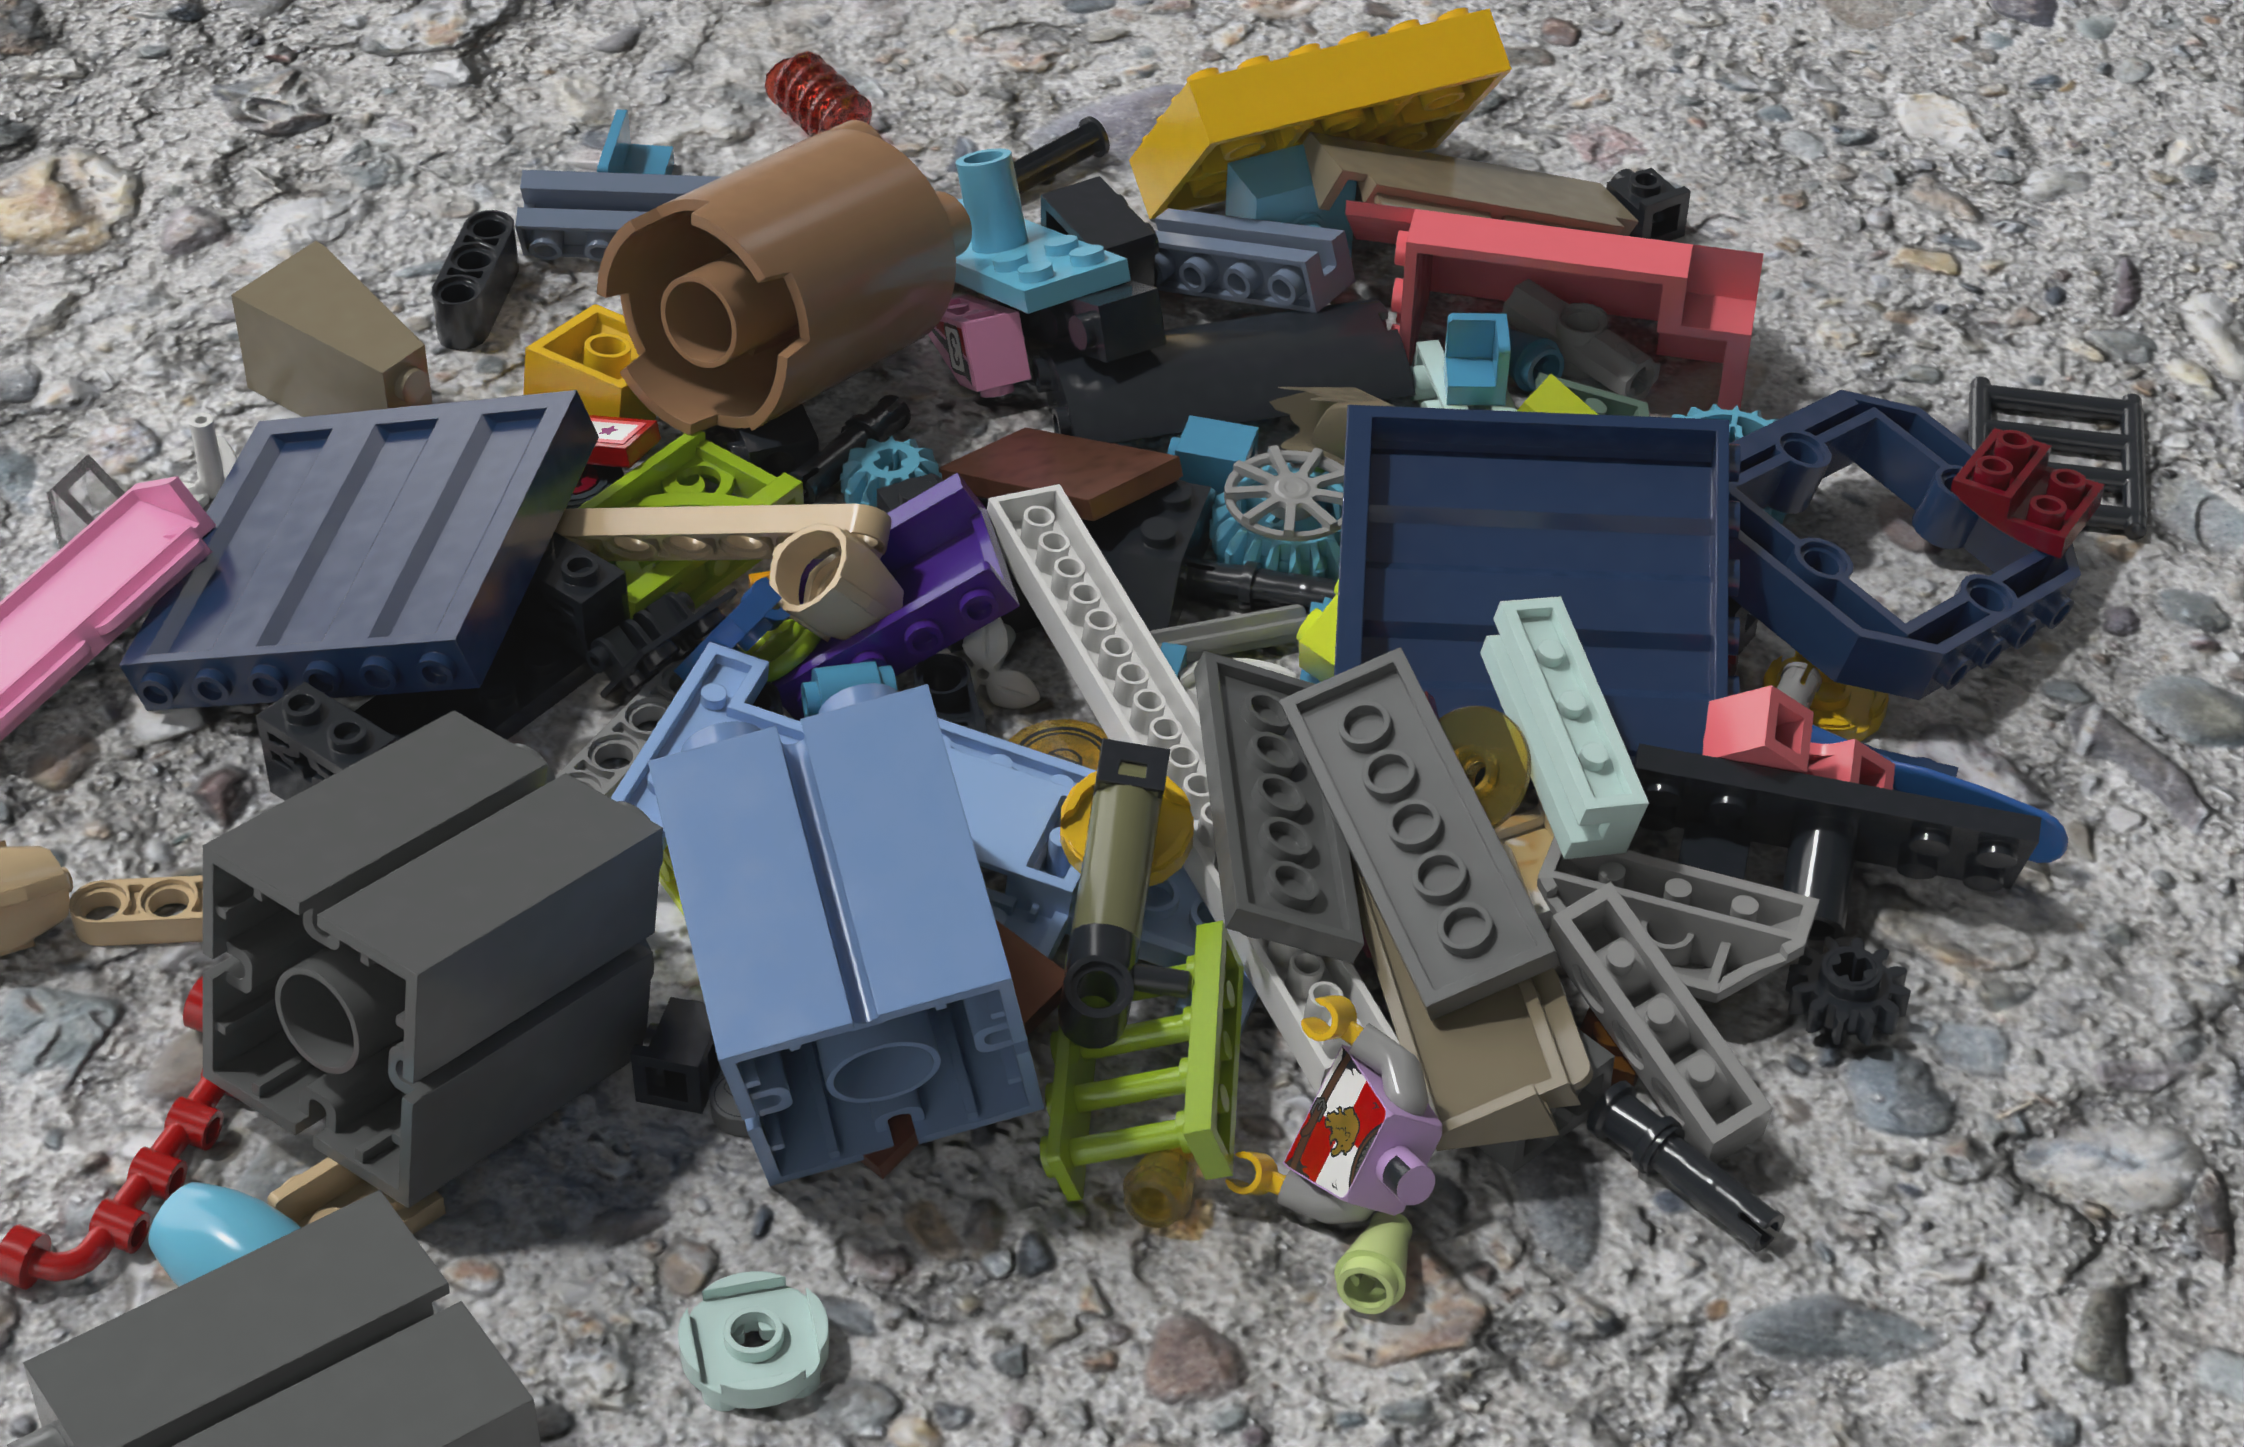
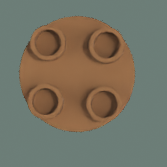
M850 120L827 131L815 134L666 202L628 221L616 232L609 242L600 264L597 294L605 298L616 295L621 296L625 323L639 355L620 374L633 393L652 413L670 426L686 434L692 435L715 425L730 428H751L753 431L929 334L940 322L951 301L956 277V257L963 254L969 247L972 238V226L966 209L954 196L946 192L935 191L919 168L905 154L884 141L879 133L869 124L859 120Z

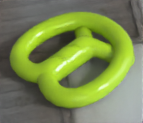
M788 619L775 630L767 631L745 654L769 661L767 681L774 682L801 664L814 651L822 638L793 619Z

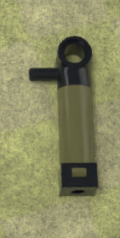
M1105 738L1102 740L1058 1009L1059 1026L1064 1035L1074 1044L1087 1049H1102L1114 1044L1123 1035L1128 1022L1134 991L1186 999L1190 995L1192 974L1190 971L1137 963L1171 749ZM1098 996L1104 998L1111 1006L1093 1008L1087 1006L1081 1001V998Z

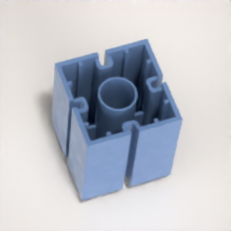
M877 683L856 685L839 691L825 701L819 710V714L800 719L805 738L794 744H783L776 726L761 730L750 723L731 721L714 724L694 733L686 740L679 753L648 761L718 1061L742 1120H745L748 1135L769 1186L862 1161L865 1154L893 1147L894 1143L888 1119L899 1114L911 1115L918 1142L922 1144L1045 1109L1011 973L928 684L900 692L888 685Z

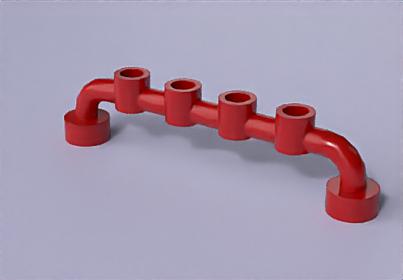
M203 976L196 981L190 990L183 1010L184 1026L203 1033ZM202 1068L200 1081L187 1098L181 1096L172 1104L165 1120L164 1130L151 1148L145 1146L136 1153L130 1164L127 1180L113 1199L106 1198L97 1206L90 1221L89 1232L82 1242L71 1250L52 1252L51 1238L48 1234L22 1224H17L8 1231L0 1243V1281L27 1290L38 1279L54 1282L74 1280L90 1273L107 1258L113 1248L134 1254L143 1244L150 1227V1215L141 1209L151 1196L166 1201L176 1190L183 1186L188 1166L186 1161L178 1158L188 1144L205 1151L215 1144L224 1121L223 1112L215 1107L224 1095L234 1099L237 1098L204 1078Z

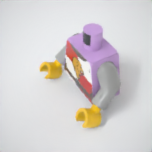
M1339 995L1315 998L1318 1004L1324 1006L1330 1012L1332 1024L1330 1027L1325 1021L1316 1017L1303 1018L1301 1026L1305 1034L1315 1041L1341 1038L1351 1047L1342 1044L1283 1161V1164L1290 1169L1288 1174L1278 1173L1277 1164L1267 1154L1241 1151L1235 1153V1156L1241 1159H1248L1253 1163L1256 1171L1255 1179L1249 1184L1238 1179L1226 1178L1225 1183L1230 1190L1237 1194L1259 1196L1270 1192L1278 1195V1204L1327 1224L1368 1220L1374 1211L1395 1216L1403 1212L1406 1205L1422 1203L1429 1197L1435 1186V1175L1427 1164L1442 1136V1123L1428 1104L1429 1098L1422 1064L1413 1053L1370 1023L1365 1028L1357 1024L1355 1006L1348 998Z

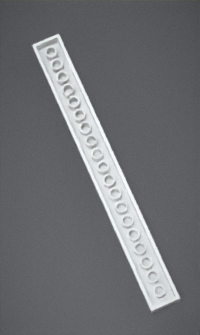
M1057 484L988 498L987 511L1004 561L1108 739L1171 749L1167 776L1185 792L1191 805L1190 811L1194 817L1193 848L1183 867L1215 922L1223 920L1225 924L1200 717L1197 708L1061 485ZM1227 929L1243 963L1247 977L1316 1095L1342 1044L1350 1047L1351 1045L1341 1038L1315 1041L1305 1034L1301 1026L1303 1018L1316 1017L1325 1021L1330 1027L1332 1024L1330 1012L1327 1008L1318 1004L1315 998L1330 995L1348 998L1355 1006L1357 1024L1365 1028L1370 1023L1399 1044L1398 1038L1352 963L1327 956L1311 955L1302 949L1262 938H1250L1240 932Z

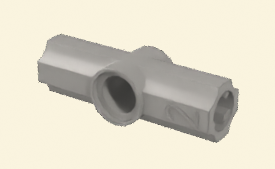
M1530 279L1516 285L1510 297L1504 302L1502 314H1507L1508 323L1522 332L1551 339L1558 345L1564 358L1562 375L1576 379L1592 377L1615 393L1637 400L1645 398L1652 385L1659 378L1660 363L1608 330V315L1598 306L1588 303L1568 304Z

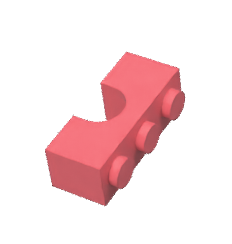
M1773 685L1709 701L1702 755L1893 790L1894 763L1856 739L1832 744L1812 743L1811 733L1814 712Z

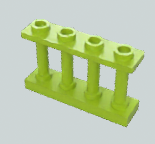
M1223 920L1197 925L1195 955L1188 956L1185 964L1166 967L1190 971L1192 974L1190 990L1192 991L1191 1005L1183 1008V1014L1127 1024L1123 1035L1114 1044L1102 1049H1087L1074 1044L1064 1035L1060 1026L1058 1031L1051 1033L1050 1048L1055 1064L1053 1082L1047 1083L1045 1087V1102L1050 1117L1048 1135L1042 1136L1040 1139L1039 1151L1046 1176L1048 1178H1056L1068 1202L1084 1198L1087 1164L1181 1148L1185 1154H1193L1205 1180L1233 1176L1244 966L1228 930L1225 928ZM1066 954L1065 968H1066V962H1067V955H1068V954ZM1134 991L1132 1002L1163 995ZM1098 996L1081 998V1001L1093 1008L1111 1006L1104 998ZM1182 1042L1189 1043L1188 1057L1181 1058L1179 1066L1094 1082L1095 1064L1098 1058ZM1185 1094V1108L1182 1111H1178L1176 1118L1173 1120L1089 1135L1091 1111Z

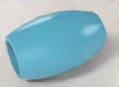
M191 1182L176 1190L159 1209L150 1228L149 1247L172 1281L180 1287L301 1227L269 1204L243 1192L212 1184Z

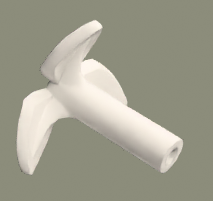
M197 413L190 417L189 425L198 467V480L195 484L185 482L183 484L201 507L204 508L210 499L216 497L237 457L230 444L221 435L216 436L213 416L209 413Z
M1000 617L964 637L962 647L966 655L974 663L973 666L968 665L975 694L979 685L983 684L986 685L987 694L994 705L1009 709H1020L1039 701L1040 692L1036 684L1024 672L1020 670H1000L1016 639L1014 629L1004 624Z

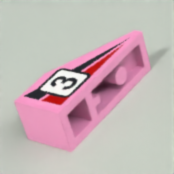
M970 295L951 298L942 319L928 336L958 383L976 392L980 391L981 397L989 398L1012 393L1014 391L1013 383L1031 379L1019 311Z

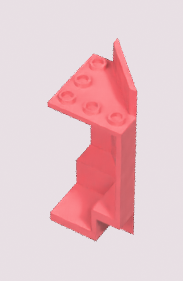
M1346 200L1345 215L1356 239L1396 244L1394 264L1404 266L1403 278H1395L1391 312H1396L1397 317L1396 324H1392L1391 330L1398 329L1409 366L1412 365L1416 342L1418 341L1430 291L1506 301L1516 285L1530 279L1568 304L1588 303L1602 308L1608 315L1658 321L1656 332L1659 333L1656 355L1723 363L1717 406L1724 410H1733L1738 405L1740 410L1763 253Z

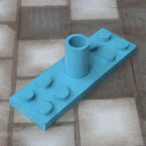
M1001 148L981 150L969 153L956 160L955 163L962 199H958V201L966 209L972 226V238L969 247L963 254L956 257V283L1029 314L1131 281L1127 258L1106 251L1101 245H1091L1080 241L1075 235H1065L1024 219L1012 152L1010 150Z

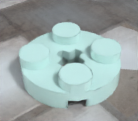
M765 1271L733 1274L721 1278L702 1291L703 1301L693 1308L690 1315L688 1308L686 1309L678 1327L682 1368L690 1383L702 1392L704 1403L717 1411H731L736 1408L756 1409L775 1406L793 1398H804L815 1392L821 1383V1370L828 1359L830 1347L828 1318L819 1298L806 1287L805 1296L799 1290L786 1286L785 1276ZM750 1331H759L760 1337L763 1340H770L767 1344L760 1347L750 1348L741 1345L745 1341V1333Z

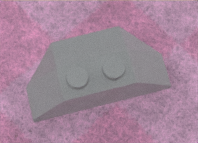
M1555 836L1537 879V887L1553 915L1611 881L1693 997L1714 1003L1723 1000L1802 956L1820 901L1817 898L1629 850L1621 854L1564 859Z

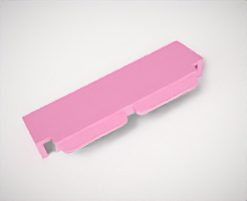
M178 476L135 484L0 602V742L212 553L202 538L216 524Z

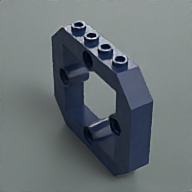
M1839 390L1729 443L1740 444L1741 447L1739 481L1729 482V501H1740L1738 539H1729V558L1740 559V584L1738 597L1731 598L1836 683L1921 700L1941 687H1944L1946 690L1952 689L1963 679L1968 671L1977 666L1981 669L1989 667L2002 651L2011 646L2015 649L2023 647L2036 631L2043 627L2055 628L2065 619L2073 607L2074 600L2069 596L2081 576L2073 543L2060 559L2017 541L1992 526L1966 506L1951 491V486L1955 476L1976 450L1920 407ZM1855 463L1915 510L1912 516V525L1924 540L1944 549L1955 550L1964 548L1995 573L1990 576L1982 574L1966 576L1961 581L1953 597L1904 623L1850 579L1854 565L1850 556L1842 548L1821 538L1809 537L1800 540L1763 509L1770 507L1776 511L1788 514L1804 512L1808 508L1823 478Z

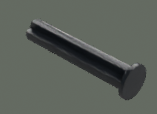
M1087 116L1080 120L1078 127L1013 161L1019 194L1091 156L1100 158L1108 154L1110 142L1103 125L1096 118Z

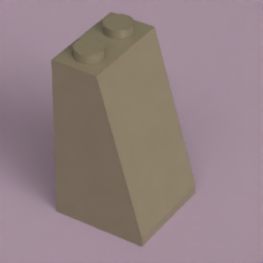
M314 241L231 295L247 387L302 417L433 404L425 344L323 244Z

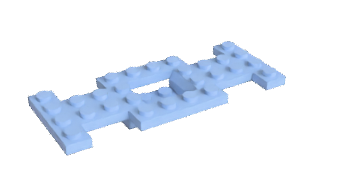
M709 642L611 796V799L627 802L638 807L652 822L663 827L648 765L649 760L681 752L683 744L694 733L708 726L723 722H746L757 726L761 730L776 726L783 744H794L803 740L805 736L801 721L753 706L768 680L769 661ZM938 718L979 865L1008 875L1005 894L986 888L994 917L1043 955L1053 960L1064 935H1071L1081 875L1068 862L1060 843L1061 807L1072 787L1096 770ZM664 828L662 836L663 850L667 846ZM1184 867L1163 883L1150 886L1148 889L1138 955L1139 959L1162 967L1185 964L1188 956L1195 955L1196 926L1215 922ZM1245 971L1243 977L1240 1037L1258 997ZM1190 991V995L1186 999H1178L1173 1016L1183 1014V1008L1191 1005L1192 991Z

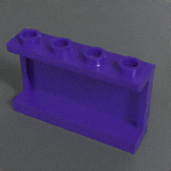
M959 473L952 475L887 513L891 517L892 524L887 550L880 560L904 591L903 607L845 641L833 637L828 642L821 639L814 651L801 664L785 676L772 682L780 693L782 706L795 720L800 721V719L805 718L801 697V684L803 682H811L813 668L875 661L877 667L891 665L896 677L917 665L918 662L926 660L1020 606L988 511ZM813 559L805 567L800 579L798 593L800 605L804 604V592L809 573L824 559ZM777 603L772 609L778 610L781 607Z

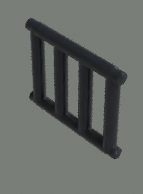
M1976 377L1971 381L1968 410L1969 446L1977 450L1992 430L1997 428L2003 431L2017 430L2024 432L2035 441L2051 445V450L2121 458V470L2048 462L2047 466L2054 469L2078 471L2086 479L2105 484L2103 492L2122 494L2123 507L2100 504L2085 525L2086 527L2124 531L2126 537L2132 540L2141 539L2146 535L2147 494L2144 411L2142 399L2139 395L2130 393L2123 396L2122 399L1991 385L1990 380L1986 377ZM1992 408L2120 422V434L1992 420Z

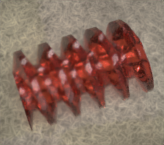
M807 51L798 53L794 57L783 59L776 63L766 74L765 90L768 98L809 136L827 131L850 120H859L870 124L873 113L871 102L863 94H860L852 84L848 83L841 74L837 73L829 63H826L818 53Z

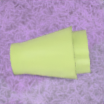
M1383 1212L1375 1213L1368 1227L1336 1263L1334 1275L1337 1283V1292L1342 1301L1355 1311L1364 1314L1382 1313L1390 1306L1399 1302L1405 1293L1408 1244L1412 1236V1226L1402 1214L1399 1213L1393 1216Z

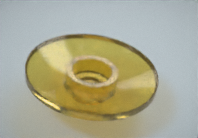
M1485 706L1458 708L1439 718L1441 727L1491 825L1496 829L1516 811L1527 791L1531 775L1529 745L1522 730L1507 715ZM1486 767L1483 780L1476 786L1475 777L1477 772L1481 768Z

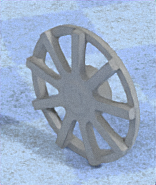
M1278 445L1269 446L1267 453L1254 456L1244 462L1238 460L1233 464V471L1228 476L1224 486L1225 504L1230 514L1240 525L1260 536L1294 542L1320 539L1341 530L1342 517L1336 520L1316 501L1342 506V492L1321 488L1338 483L1344 484V466L1325 457L1323 450L1319 448H1314L1312 452L1280 450ZM1286 463H1302L1303 465L1298 472L1292 473ZM1273 464L1278 476L1259 468ZM1316 467H1319L1329 472L1324 475L1309 478V476L1312 474ZM1244 477L1264 484L1259 486H1238ZM1246 498H1268L1245 514L1241 513L1236 504L1238 500ZM1268 513L1285 520L1284 531L1271 529L1257 523ZM1311 515L1322 525V528L1295 532V521L1304 520Z

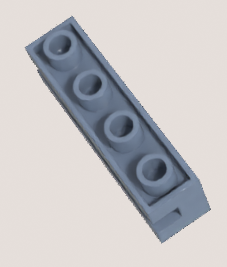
M522 170L520 190L524 207H517L515 228L523 256H534L543 260H555L560 257H579L601 262L609 242L625 223L666 202L717 180L721 176Z
M1169 208L1155 218L1158 229L1155 232L1159 241V252L1155 255L1154 278L1159 291L1317 313L1356 281L1345 230Z

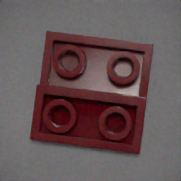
M1994 428L1952 481L1951 491L1972 511L1998 530L2034 549L2061 559L2100 506L2105 484L2086 479L2083 474L2075 470L2048 467L2051 445L2035 441L2031 436L2021 431H2003Z

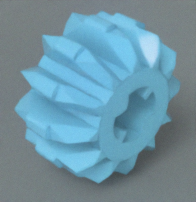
M892 435L885 442L868 439L865 448L850 449L849 459L843 464V473L840 475L841 493H844V502L846 504H865L877 508L876 489L930 473L942 478V474L939 473V464L934 459L933 449L919 448L916 439L898 442L895 441Z

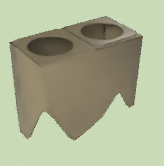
M1278 387L1305 392L1270 402L1275 410L1290 414V419L1300 427L1299 433L1280 445L1282 449L1312 452L1314 448H1319L1323 450L1325 457L1338 462L1342 466L1345 463L1347 405L1394 406L1355 387Z

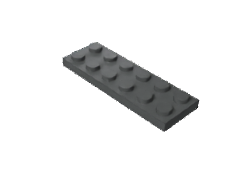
M1401 647L1279 700L1292 732L1431 1021L1560 965L1556 950Z
M1204 651L1194 669L1225 928L1240 932L1250 938L1266 939L1302 949L1311 955L1327 956L1353 964L1364 946V939L1349 849L1292 732L1279 701L1315 684Z

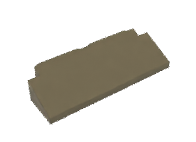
M1309 132L1303 142L1318 207L1322 210L1329 211L1346 182L1354 180L1358 181L1362 201L1366 203L1629 236L1639 222L1601 183L1315 132Z
M1502 844L1531 901L1512 849L1508 845ZM1349 851L1361 925L1399 1044L1413 1053L1422 1064L1429 1098L1428 1104L1442 1123V1136L1436 1146V1150L1442 1151L1560 1135L1551 1108L1581 1105L1576 1091L1585 1087L1592 1080L1593 1068L1557 972L1553 968L1431 1021Z

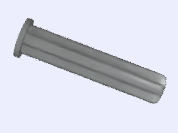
M1295 604L1151 630L1150 633L1159 648H1161L1162 642L1187 646V661L1200 659L1204 651L1225 655L1298 641L1296 639L1298 630L1306 619L1307 613L1302 605Z

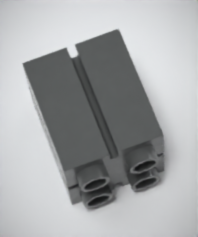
M452 711L203 845V954L211 959H215L225 952L232 956L203 972V1077L295 1136L326 1117V1128L313 1135V1147L405 1207H412L630 1063V1054L634 1045L643 1046L648 1023L651 979L654 974L653 951H651L646 938L655 933L659 873L663 862V827L652 822L638 807L627 802L615 801L567 773L555 778L552 769L545 759L531 747L519 743L513 744L460 713Z
M378 1190L23 1362L42 1428L7 1444V1447H541L533 1397L464 1303L460 1301L434 1314L432 1302L450 1293L449 1283L381 1190Z

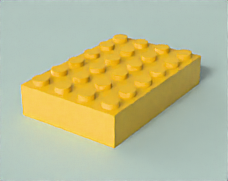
M1466 7L1457 8L1442 14L1435 22L1420 25L1418 19L1407 20L1394 25L1385 34L1371 37L1368 31H1361L1341 39L1338 45L1321 49L1318 43H1311L1296 48L1285 58L1270 61L1268 55H1262L1242 62L1235 70L1220 73L1218 68L1212 67L1190 75L1186 79L1187 83L1179 94L1171 99L1172 103L1164 114L1156 119L1157 123L1153 129L1142 138L1141 145L1129 159L1149 219H1155L1168 208L1187 211L1226 201L1227 165L1229 162L1301 145L1309 132L1417 151L1437 148L1512 70L1490 8L1469 13Z

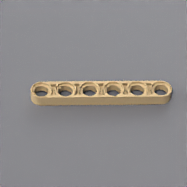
M865 504L576 508L564 510L554 532L606 561L773 559L774 548L779 543L782 544L786 538L802 528L818 523L834 525L842 530L847 529L881 554H885L892 520L886 512ZM838 546L825 550L814 559L827 558L838 551Z
M203 875L111 879L90 882L74 892L69 902L75 934L80 941L93 946L203 942ZM182 903L187 906L185 910L174 916L161 917L153 914L159 907L166 904ZM113 906L119 909L113 916L106 919L91 920L86 918L90 911L99 907Z

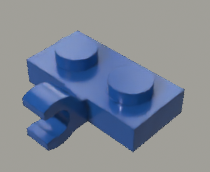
M763 577L757 580L743 594L740 604L674 670L683 681L686 680L709 642L745 653L767 631L775 630L790 616L782 608L778 610L772 609L782 597L770 586L769 579Z

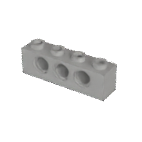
M1610 881L1554 914L1551 920L1549 938L1556 950L1560 965L1665 1115L1672 1116L1682 1125V1129L1685 1131L1684 1140L1713 1163L1717 1164L1763 1136L1773 1107Z

